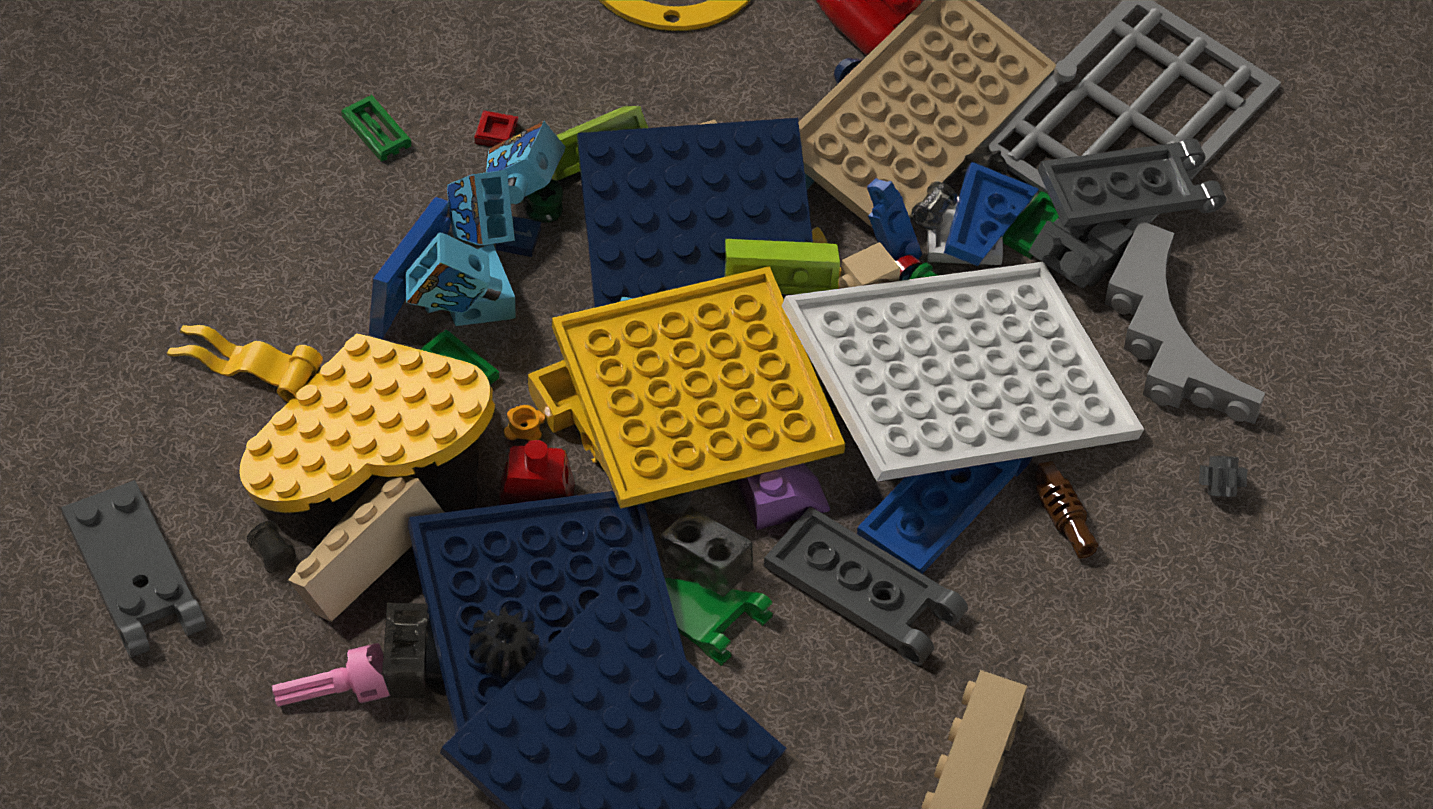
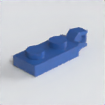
M875 178L867 186L874 206L868 217L878 243L880 242L895 261L906 255H913L916 259H919L923 254L902 196L896 190L892 181L887 182Z

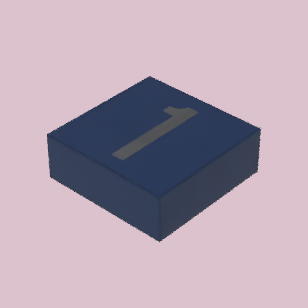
M512 216L515 241L496 243V250L532 257L541 232V222Z

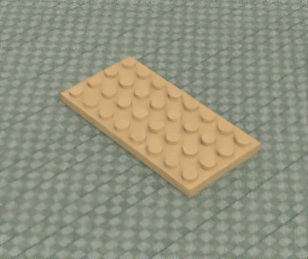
M925 0L799 121L804 172L871 227L868 215L872 212L874 206L867 186L875 178L887 182L892 181L896 190L902 196L909 218H911L928 201V198L933 196L978 150L979 146L1055 69L1056 64L976 0Z

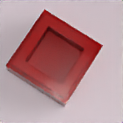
M483 110L474 137L475 144L494 147L513 137L518 126V117Z

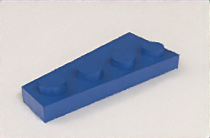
M437 197L432 200L373 278L369 335L380 339L384 338L406 299L407 270L439 232L448 234L451 226V218L447 217L449 201Z

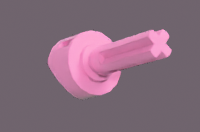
M371 644L348 650L347 668L341 667L329 672L273 685L272 689L277 707L328 694L346 692L351 688L353 693H356L360 703L390 696L382 676L386 660L380 644Z

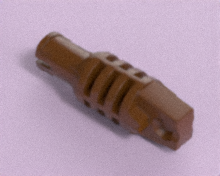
M1053 461L1039 463L1034 475L1037 483L1036 492L1057 531L1065 533L1077 558L1084 559L1092 556L1097 551L1099 545L1086 524L1087 512L1067 478L1064 479Z

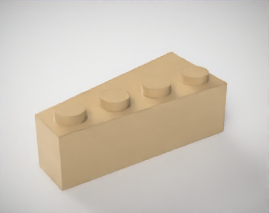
M378 476L308 558L304 559L297 566L295 573L288 581L313 613L332 622L412 546L408 529L409 517L444 513V511L419 479L410 476Z
M980 670L976 682L969 680L962 699V704L967 705L962 719L955 717L948 736V741L953 742L949 756L941 755L934 774V778L940 779L935 793L927 792L921 809H987L991 798L989 790L991 787L994 788L1002 771L1005 759L1002 756L1004 750L1010 751L1018 721L1021 722L1025 713L1026 685Z

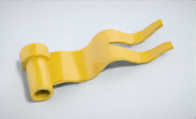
M183 325L180 333L203 337L223 356L230 358L229 361L220 359L207 349L197 345L170 348L167 352L168 356L185 355L194 357L213 372L228 377L239 372L253 374L266 383L277 386V394L287 402L293 397L296 398L298 390L307 384L310 376H314L323 362L321 354L316 349L307 345L296 346L292 355L283 353L272 345L260 341H253L245 346H237L226 340L215 329L204 325Z

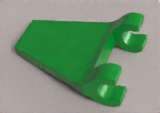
M664 578L679 633L699 646L708 657L720 666L732 656V653L726 650L731 641L721 633L744 611L762 626L773 617V613L767 610L772 605V600L763 593Z

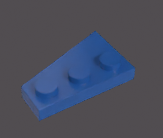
M971 162L966 171L944 253L979 266L1035 197L1039 189Z

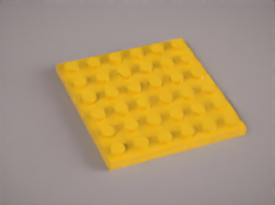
M770 266L552 318V329L620 509L844 453L845 442L806 350L782 308L784 299Z

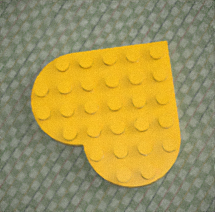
M357 333L345 343V346L329 362L321 367V370L304 387L298 390L296 398L293 397L256 436L247 442V448L240 463V479L248 495L257 505L270 511L287 513L310 510L309 503H319L329 497L332 502L358 488L372 474L385 477H399L415 474V467H425L434 461L439 466L467 449L484 432L495 409V404L492 400V387L483 371L471 363Z

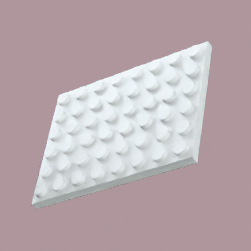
M1044 262L788 295L783 301L782 308L876 481L1136 440L1140 438L1144 431L1143 426Z

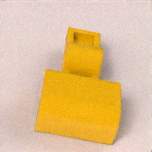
M559 361L528 374V388L531 398L538 410L544 414L545 421L552 432L555 433L575 424L581 433L584 449L586 451L590 450L594 456L591 459L592 462H599L607 474L565 361Z

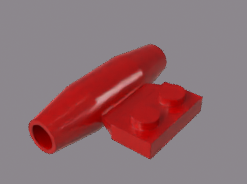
M923 0L815 1L830 22L860 51L868 56L897 28V25L901 24L920 6Z

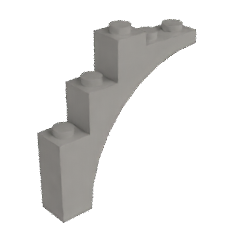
M1140 221L1109 281L1105 305L1111 306L1120 314L1134 315L1127 330L1124 350L1131 352L1139 359H1151L1154 361L1147 374L1143 395L1149 397L1158 405H1170L1179 408L1182 399L1186 398L1198 407H1210L1226 413L1235 421H1247L1255 424L1260 414L1265 392L1237 380L1215 365L1194 345L1180 325L1171 305L1166 282V266L1175 233Z

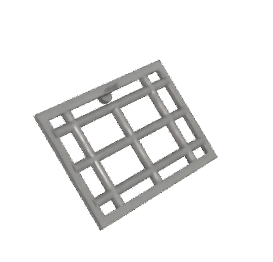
M1123 0L1063 60L1057 62L1055 69L979 146L978 150L1033 187L1038 188L1039 191L1048 194L1038 170L1023 161V159L1036 146L1056 159L1078 156L1049 137L1048 134L1086 96L1119 116V118L1082 155L1104 153L1131 125L1161 144L1177 143L1191 139L1226 104L1234 109L1235 112L1201 146L1206 159L1199 167L1186 171L1190 180H1192L1280 87L1281 82L1153 0ZM1135 9H1138L1146 14V16L1132 28L1124 23V21ZM1160 23L1191 44L1179 56H1176L1146 37V35ZM1113 32L1123 38L1036 127L1025 121L1052 93L1058 90L1060 85L1075 78L1077 68ZM1134 47H1137L1167 66V68L1129 106L1097 84ZM1204 51L1234 70L1235 73L1224 85H1221L1190 64ZM1181 75L1212 95V97L1176 135H1173L1142 115V113ZM1249 80L1259 87L1245 100L1235 93ZM1015 131L1023 136L1024 139L1010 152L1000 145ZM1159 214L1135 217L1125 227L1135 232L1140 221L1150 224Z

